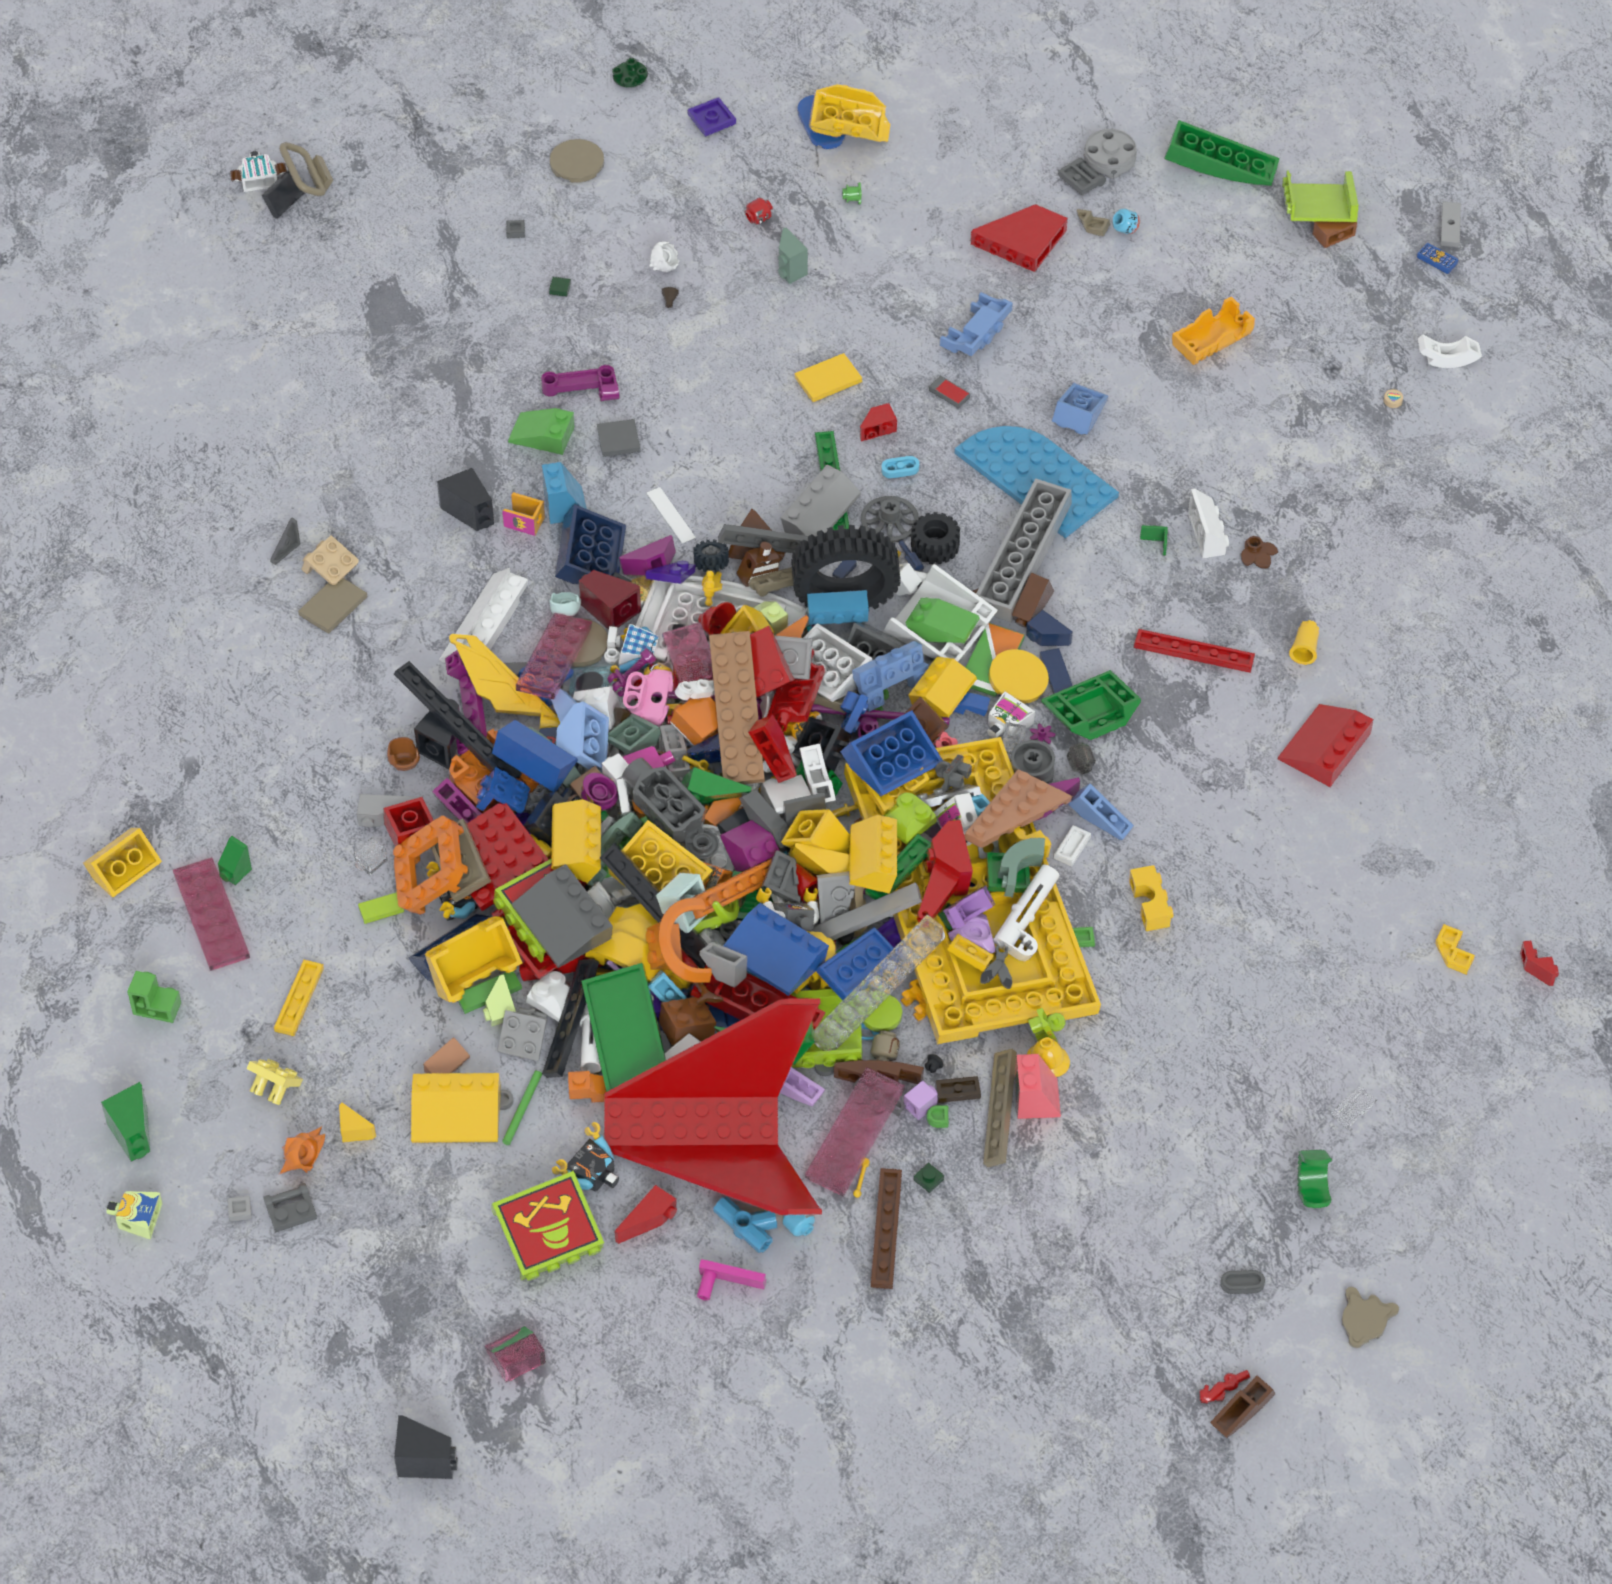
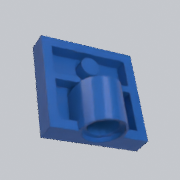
M848 691L840 706V709L847 713L840 727L852 735L860 724L857 721L862 714L864 715L869 704L866 702L869 697Z

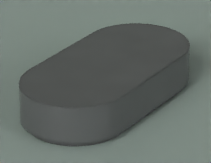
M1257 1270L1228 1271L1222 1275L1220 1285L1222 1290L1228 1294L1259 1293L1265 1286V1277Z

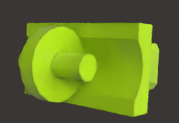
M1043 1008L1037 1009L1038 1016L1028 1020L1037 1041L1049 1037L1058 1042L1053 1031H1060L1064 1028L1066 1024L1065 1018L1060 1013H1054L1047 1017Z

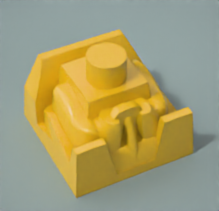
M743 605L721 631V634L745 631L754 633L769 626V623L760 611Z

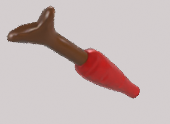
M681 950L682 962L690 967L698 968L693 960ZM694 983L701 994L697 1001L698 1005H702L705 1002L718 1003L723 1001L722 997L710 992L704 983Z

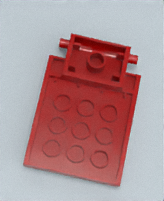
M500 802L467 823L491 879V882L470 894L481 911L494 904L495 889L549 860L507 803L502 804ZM498 909L495 912L491 913L493 917L503 916L506 920L505 914L502 909Z

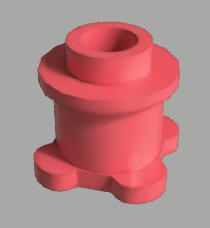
M943 732L939 736L940 738L933 743L935 748L957 745L958 741L956 738H951L946 732Z

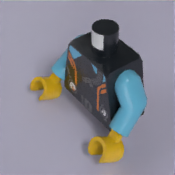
M431 861L426 866V869H429L427 872L429 878L440 871L438 863ZM449 890L439 896L442 904L439 910L444 911L443 917L447 921L455 918L466 919L478 908L470 894L458 902L452 899Z
M592 1122L591 1125L594 1127V1133L591 1132L589 1127H586L585 1134L593 1136V1140L589 1138L568 1164L563 1159L557 1160L556 1164L560 1166V1169L554 1166L552 1167V1172L555 1175H564L574 1171L582 1190L598 1191L604 1183L614 1188L619 1182V1177L613 1174L615 1158L603 1135L598 1134L600 1131L599 1124Z

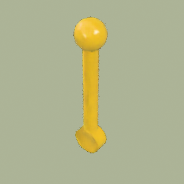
M868 1158L861 1160L862 1169L857 1188L853 1192L856 1198H859L862 1194L860 1190L866 1167L870 1165Z

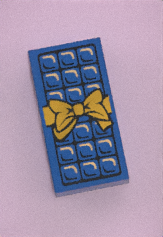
M1429 243L1417 253L1418 259L1446 274L1451 272L1459 260Z

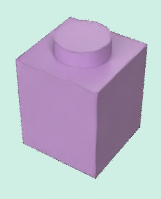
M921 1081L904 1095L905 1109L916 1119H921L927 1114L930 1107L937 1105V1091L933 1086H928L924 1081Z

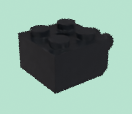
M809 717L792 753L802 760L800 748L820 744L826 769H832L835 772L839 761L847 763L840 751L849 744L851 735L835 724Z
M566 788L561 795L557 792L545 794L523 825L527 831L538 840H543L551 848L552 806L567 802L572 793L570 788ZM575 796L571 801L582 799L579 796Z

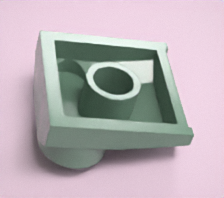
M632 713L608 733V742L623 751L624 755H628L651 746L654 747L659 741L661 732L658 726Z

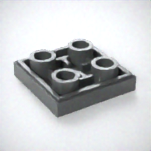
M635 419L597 424L603 457L641 452Z

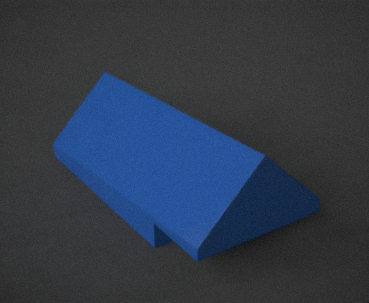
M517 720L498 730L492 751L493 755L552 792L558 790L578 761L576 757Z

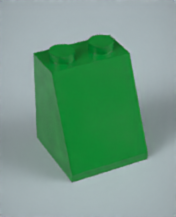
M138 1082L101 1102L106 1123L131 1162L143 1158L150 1152L148 1109L142 1084Z

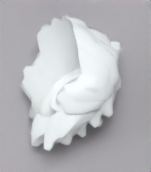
M662 241L654 246L651 250V264L649 265L653 267L654 271L670 272L676 269L679 260L677 257L678 252L674 245Z

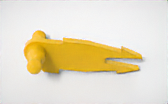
M707 571L702 580L703 591L706 596L705 605L708 607L713 604L712 597L714 592L722 590L723 584L720 578L722 573L720 571L715 575L713 571Z

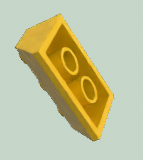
M936 657L908 696L912 705L922 697L940 717L949 718L975 683L977 677L953 658Z
M130 828L84 861L83 865L93 880L111 897H115L162 861L140 828Z

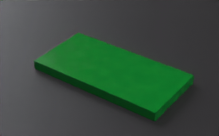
M643 963L582 980L606 1092L666 1061Z

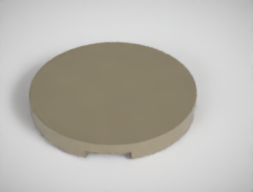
M583 139L567 140L557 145L551 152L550 167L557 177H562L573 183L585 182L595 178L596 174L604 167V154L601 148L591 141Z
M583 618L569 619L561 622L551 631L549 649L552 656L558 661L571 664L573 667L590 666L599 662L607 651L608 634L600 624L592 620Z

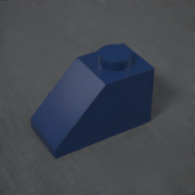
M1044 610L1027 623L1026 636L1040 646H1069L1072 644L1073 631Z

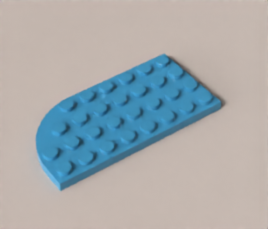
M1015 426L985 429L972 435L955 448L954 454L1021 505L1035 478L1072 490V504L1057 532L1064 538H1067L1119 497V492L1047 437L1030 429Z

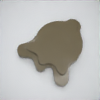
M1348 1287L1345 1291L1348 1305L1342 1315V1326L1347 1331L1349 1344L1354 1348H1360L1363 1344L1368 1343L1369 1340L1380 1338L1385 1331L1387 1321L1398 1314L1399 1306L1396 1303H1382L1376 1295H1370L1367 1300H1363L1355 1287Z

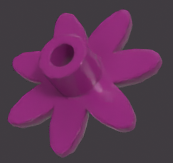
M1040 723L1037 727L1038 730L1030 729V732L1034 734L1030 736V740L1038 739L1037 741L1041 742L1044 740L1046 743L1051 744L1050 738L1056 735L1053 732H1049L1051 726L1044 728Z

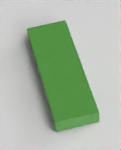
M514 971L501 974L505 977L510 994L522 989V985ZM499 976L464 990L463 998L457 1001L464 1014L485 1006L486 1000Z

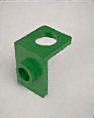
M1142 525L1140 539L1163 541V556H1166L1168 527Z

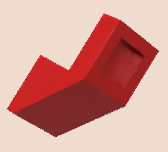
M1523 941L1520 955L1524 970L1548 986H1553L1555 978L1559 975L1557 964L1554 965L1553 957L1538 958L1536 948L1533 949L1532 941Z

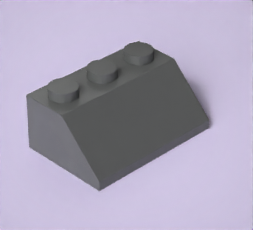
M864 622L854 623L846 641L870 656L872 660L891 652L893 649L906 645V643Z

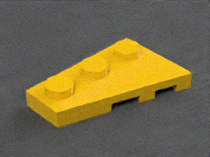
M925 772L883 796L875 792L866 782L865 787L882 816H884L897 804L899 795L903 793L915 794L929 784L930 778Z

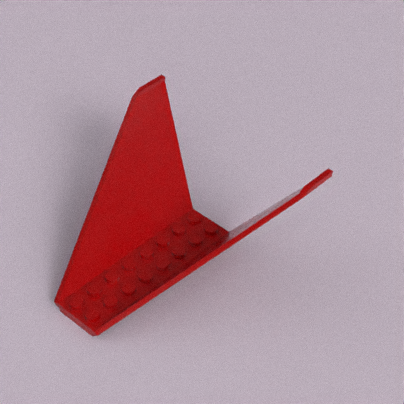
M820 998L778 1000L607 1091L604 1101V1139L608 1143L612 1154L779 1215H822V1209H820L778 1145V1096L820 1005Z

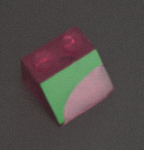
M525 1326L485 1346L487 1353L506 1383L546 1363L542 1345L535 1334Z

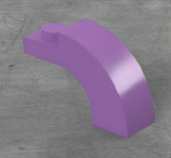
M985 885L956 901L943 911L952 928L955 929L957 927L958 929L966 925L975 916L992 908L995 902Z

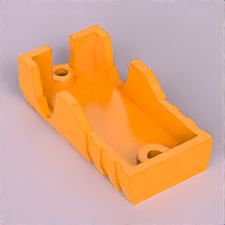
M1231 296L1224 300L1221 310L1215 317L1209 308L1202 312L1194 323L1183 327L1178 332H1174L1172 334V345L1195 365L1199 361L1206 359L1207 356L1213 355L1214 352L1217 353L1249 335L1254 329L1255 318L1248 311H1245L1243 315L1240 314V304Z

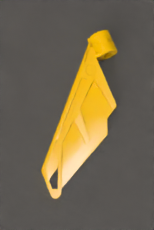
M451 634L449 636V641L456 646L477 695L489 700L495 712L541 717L540 729L558 727L560 725L557 714L476 636ZM457 639H466L470 647L458 642Z

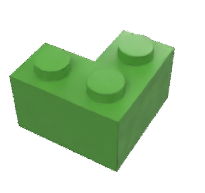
M135 971L127 991L133 1015L173 1023L181 1005L179 991L170 987H159L156 975L150 972Z

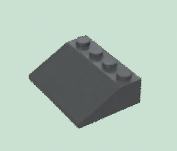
M566 864L548 873L512 903L513 909L558 968L612 938V924Z

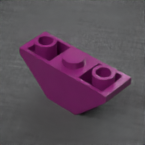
M669 535L620 556L622 573L624 575L646 576L647 570L670 564L676 553L673 536Z

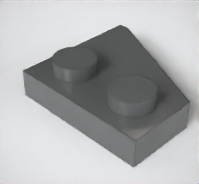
M777 850L773 855L761 889L766 890V888H769L772 894L791 903H799L801 899L798 896L797 890L799 883L798 876L796 875V859Z

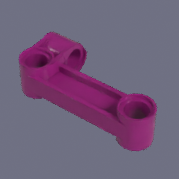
M602 365L598 369L557 374L545 372L541 376L542 393L548 397L555 396L561 392L599 388L600 401L620 399L615 370L610 365Z

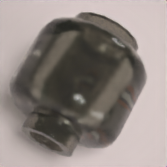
M1077 743L1071 746L1066 755L1072 771L1081 772V774L1092 771V767L1096 763L1091 747L1084 745V743Z

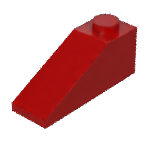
M773 714L757 720L748 733L778 783L796 777L797 774L784 733Z
M655 1185L615 1230V1242L620 1244L664 1225L677 1212L676 1198Z

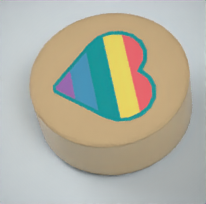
M1391 389L1385 393L1384 403L1386 406L1397 408L1402 405L1403 394L1400 391Z

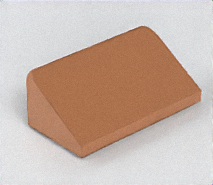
M453 1037L424 1062V1072L427 1074L453 1073L470 1058V1055Z

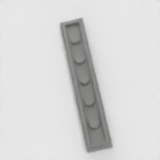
M913 883L813 927L811 931L822 932L827 938L829 937L834 941L921 903L919 887L916 883Z

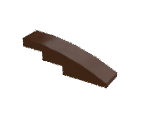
M856 1060L837 1062L834 1065V1078L855 1083L860 1077L873 1086H876L877 1082L898 1087L900 1080L918 1085L923 1081L924 1067L901 1062Z

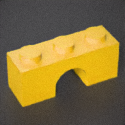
M1154 865L1131 869L1129 884L1134 898L1147 897L1151 899L1149 902L1141 903L1140 916L1145 931L1170 927L1171 918L1174 917L1173 909L1167 904L1168 896L1166 890L1162 889L1161 874L1156 872Z

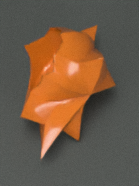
M322 1126L309 1133H300L295 1137L286 1139L285 1145L282 1146L286 1161L279 1174L296 1169H302L307 1173V1171L313 1168V1164L325 1141V1134L320 1135Z

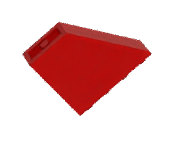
M1035 204L973 229L971 231V245L1035 272L1067 231L1068 218Z

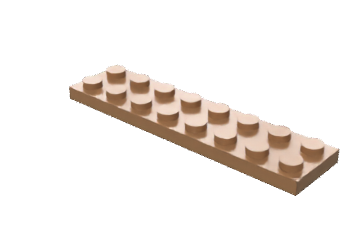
M750 631L709 635L723 777L741 784L765 782L762 754L748 733L754 723L759 720Z

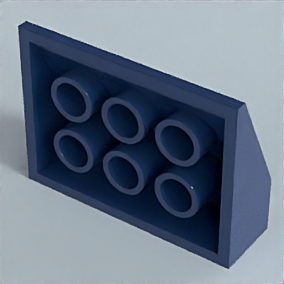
M574 504L564 516L555 577L571 584H579L582 576L589 574L593 570L610 576L614 572L620 574L621 564L619 557L623 553L626 525Z

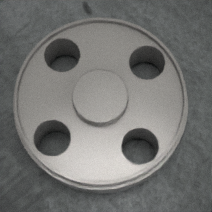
M1116 129L1099 130L1090 135L1084 147V160L1086 164L1095 172L1104 174L1108 178L1114 179L1119 177L1120 174L1130 170L1136 162L1137 149L1135 141L1123 131Z

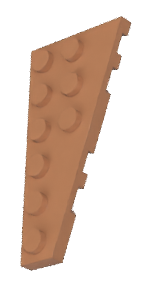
M1018 769L965 832V840L983 848L998 840L1001 835L1005 833L1010 834L1019 826L1022 828L1043 817L1044 813L1058 809L1059 805L1063 803L1065 805L1070 803L1072 796Z

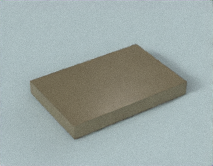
M344 578L336 585H331L328 582L298 613L299 616L329 634L367 598V592Z

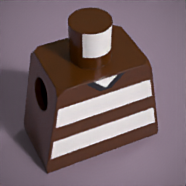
M762 542L759 548L746 552L736 574L744 586L748 587L749 581L753 577L779 571L780 558L770 543Z

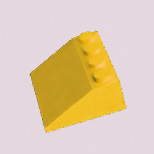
M649 820L622 849L659 891L667 886L679 873L700 874L704 885L713 872L710 867ZM608 868L609 875H611V876H612L614 879H616L619 883H621L623 886H625V885L616 877V875Z
M499 1073L413 1074L411 1143L498 1142L501 1099Z

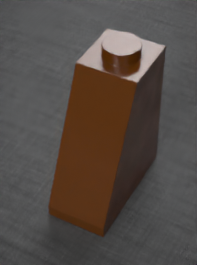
M1034 573L1030 574L1012 613V617L1017 625L1026 627L1027 623L1045 608L1054 593L1049 579Z

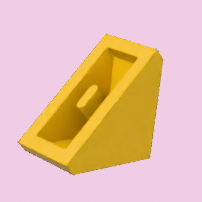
M344 1103L339 1105L342 1142L372 1140L376 1137L375 1126Z

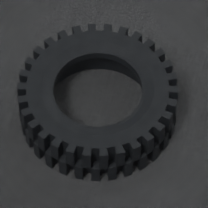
M844 525L838 526V530H833V527H829L826 533L820 530L817 531L816 537L811 534L808 536V541H801V546L797 545L795 552L792 554L793 588L796 597L799 598L801 603H804L805 607H807V594L867 590L868 608L877 609L879 608V603L884 605L887 603V598L892 599L894 593L898 591V586H900L898 550L895 547V543L891 542L890 537H884V533L881 531L876 534V530L873 528L866 531V526H860L859 529H855V525H849V529H844ZM846 560H857L872 564L864 573L850 578L829 577L819 571L826 565Z

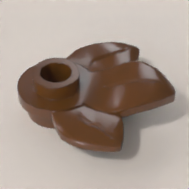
M1251 536L1245 541V549L1241 552V560L1245 566L1254 563L1259 568L1267 569L1271 565L1270 556L1277 554L1279 551L1274 544L1263 542L1258 536Z

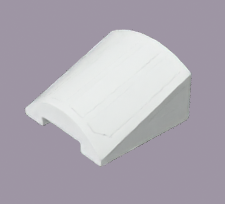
M933 564L921 586L896 618L892 617L883 632L906 644L913 641L922 644L923 654L933 659L945 657L953 658L960 662L998 610ZM920 598H938L979 615L980 619L966 642H926L908 629L905 622Z

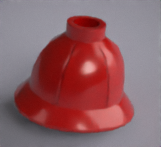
M723 602L718 606L710 607L699 616V624L708 635L721 634V631L735 616V606L732 603Z

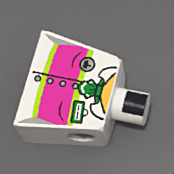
M1004 692L989 713L988 725L990 728L987 730V733L991 738H997L1001 734L1007 739H1013L1034 724L1035 711L1007 692Z
M970 793L955 795L934 811L941 829L948 821L961 820L964 835L978 818ZM966 841V845H967V846L970 845V844H972V843Z

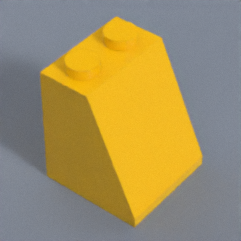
M830 809L799 811L781 841L783 845L790 848L795 843H800L850 855V834Z

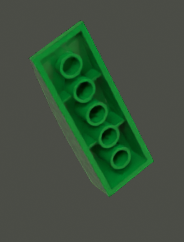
M1178 120L1164 157L1165 160L1213 177L1271 186L1280 160L1278 157Z

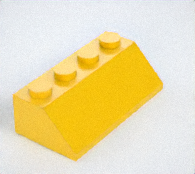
M583 799L554 804L552 806V869L556 870L566 864L578 880L588 883L601 869V806Z
M875 815L850 826L849 884L890 893L897 877V819Z

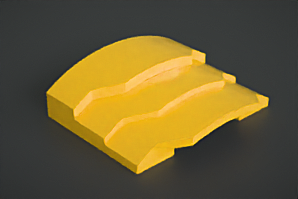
M641 903L628 908L616 907L608 919L613 926L612 938L588 951L585 956L595 959L603 966L607 960L623 968L643 963L648 983H650L660 970H651L646 932L648 927L658 922ZM662 970L669 978L673 974L671 970Z

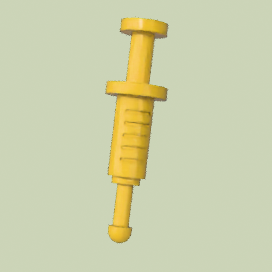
M845 803L844 807L832 810L831 812L835 817L846 814L850 816V811L858 809V806L852 805L848 807Z

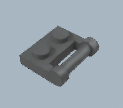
M1082 157L1058 170V176L1081 196L1097 186H1103L1106 182V178L1089 167Z
M306 1183L299 1184L297 1188L273 1196H263L275 1233L317 1219ZM301 1195L303 1197L301 1200L277 1208L273 1206Z

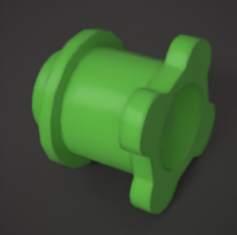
M858 182V186L846 185V188H842V198L846 199V203L858 201V205H861V182Z

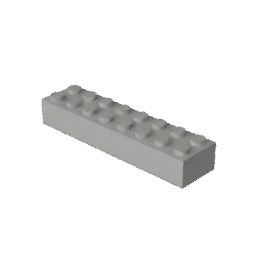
M1035 478L976 595L998 610L994 615L995 618L1012 623V613L1030 574L1037 573L1072 504V490Z

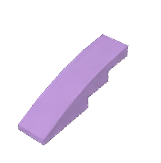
M791 1067L780 1093L813 1107L825 1092V1089Z

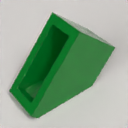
M234 836L229 838L218 862L219 875L225 882L229 881L236 886L252 870L248 846Z

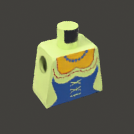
M126 1191L123 1194L121 1203L109 1201L107 1214L116 1216L119 1229L151 1239L163 1204L159 1192Z

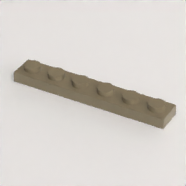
M1012 1048L994 1053L983 1164L988 1168L1006 1163L1017 1052Z

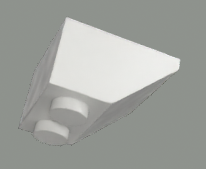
M611 686L574 692L573 699L577 703L583 701L609 717L608 733L614 729V708L620 706V700Z

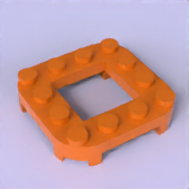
M442 815L394 848V869L399 907L421 915L425 913V906L448 890L456 893L460 889L457 885L463 873L467 874L468 866L461 862L459 835L464 833V830L458 823ZM438 843L441 870L417 886L415 865L420 862V854Z

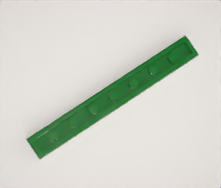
M834 431L815 432L820 472L826 465L840 471ZM847 511L833 526V530H838V526L844 525V529H849Z

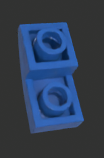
M967 692L953 712L963 715L965 710H969L985 716L990 698Z

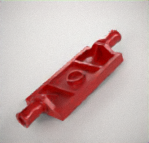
M812 649L811 661H812V658H813V656H814V654H815V652H814L813 649ZM811 662L810 679L794 678L795 681L776 690L767 716L773 714L781 729L783 728V732L787 730L789 722H807L825 673L824 665H815Z

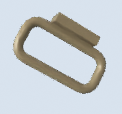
M288 142L281 143L279 147L280 153L296 186L303 192L311 195H325V192L334 180L323 157L316 155L312 159L303 147ZM288 150L299 153L304 158L316 188L307 186L302 182Z

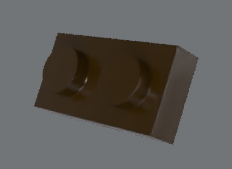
M978 1076L935 1081L938 1103L981 1099Z

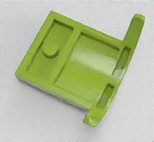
M738 899L723 907L718 901H714L712 906L715 911L705 916L694 927L697 933H701L703 929L709 927L710 929H715L721 926L722 923L726 924L736 920L739 914Z

